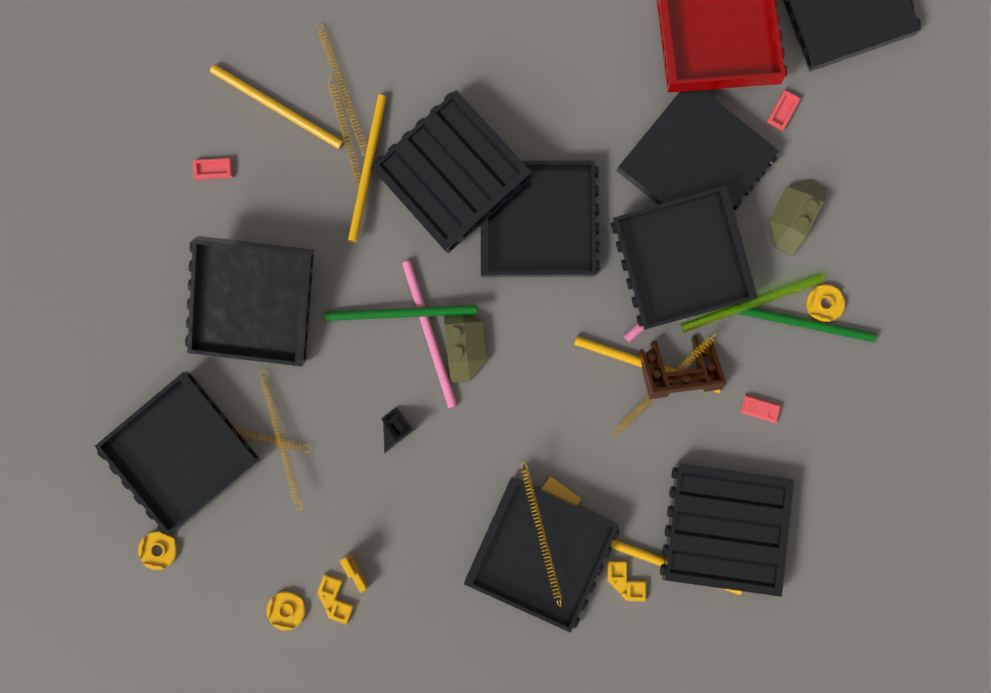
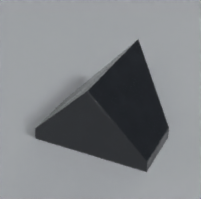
M397 407L381 418L383 421L384 454L415 431Z

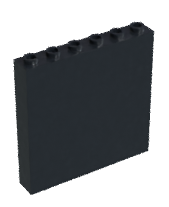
M783 0L809 72L914 36L921 30V22L916 17L912 0Z
M704 90L684 91L678 93L618 166L616 171L658 205L727 185L733 210H736L742 203L741 197L744 194L748 196L753 190L752 184L754 181L757 180L759 182L766 174L763 170L767 165L771 167L778 159L776 154L779 150Z
M595 160L522 161L533 173L534 177L481 224V277H595L596 272L600 270V262L596 260V253H599V242H596V234H599V223H596V215H599V204H595V196H599V185H595V178H598L599 168L595 166Z
M727 185L613 217V223H610L613 234H617L618 241L615 242L618 253L622 252L623 255L621 265L623 271L628 273L629 278L626 279L628 289L633 291L634 297H631L634 308L638 309L639 315L636 318L639 327L643 326V330L758 298Z
M203 236L194 238L190 242L189 251L192 253V260L189 262L191 279L188 281L190 298L187 300V309L189 310V317L186 320V328L189 329L185 339V346L188 347L187 353L303 367L307 354L314 250Z
M182 372L95 445L98 450L97 454L109 463L110 470L121 478L122 485L126 489H130L134 494V500L138 504H142L146 509L147 516L152 520L154 519L158 524L159 531L167 536L177 532L261 461L190 372Z
M511 476L465 578L464 585L571 633L572 629H576L579 624L580 618L578 616L580 611H584L587 606L588 600L586 598L588 593H592L596 586V582H594L596 576H600L603 571L604 565L602 562L611 553L612 547L610 544L619 535V525L610 519L539 487H525L530 483L524 484L525 481ZM536 517L542 518V520H541L542 522L534 523V522H536V521H539L540 519H533V518H536ZM553 593H561V597L554 598L556 596H559L560 594L553 595Z

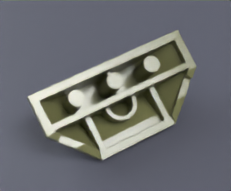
M813 181L786 187L769 219L776 248L791 256L794 255L807 236L823 206L828 189Z
M475 315L444 316L451 383L471 381L487 361L483 321Z

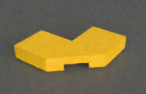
M607 561V581L626 601H646V581L627 580V561Z
M324 574L317 594L322 601L328 618L347 625L354 605L336 599L343 580Z

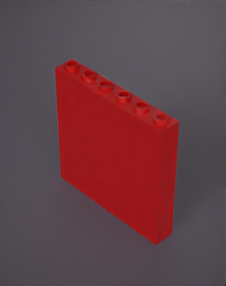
M656 0L667 93L782 84L787 76V66L783 62L785 50L781 48L782 31L778 28L780 16L779 13H776L777 0Z

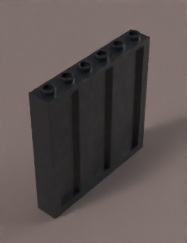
M457 90L447 94L439 106H434L427 117L420 119L416 123L415 128L407 131L397 144L391 145L387 150L388 152L383 157L377 158L371 167L448 254L534 177L529 168Z
M677 463L676 467L672 468L671 473L674 483L673 486H670L669 498H672L671 506L668 505L667 508L669 525L665 526L664 532L667 542L662 548V556H665L664 564L660 566L662 580L782 597L794 479Z

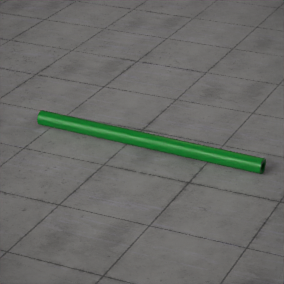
M738 304L725 307L724 309L725 312L875 343L877 334Z
M477 305L328 311L325 312L324 317L325 321L474 315L478 314Z

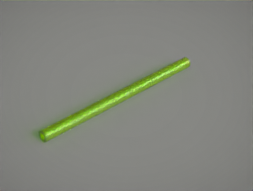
M818 274L759 295L757 299L728 306L681 323V329L683 332H687L824 283V277L822 274Z

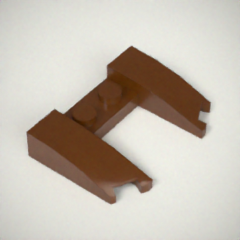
M692 336L691 341L694 351L697 350L696 347L700 348V343H698V336ZM656 340L651 342L652 349L646 353L641 349L639 353L649 399L668 397L670 393L703 389L704 392L722 390L726 380L713 341L710 340L712 344L709 343V347L704 345L707 349L701 346L704 352L698 349L701 354L696 352L699 357L694 355L697 369L666 373Z

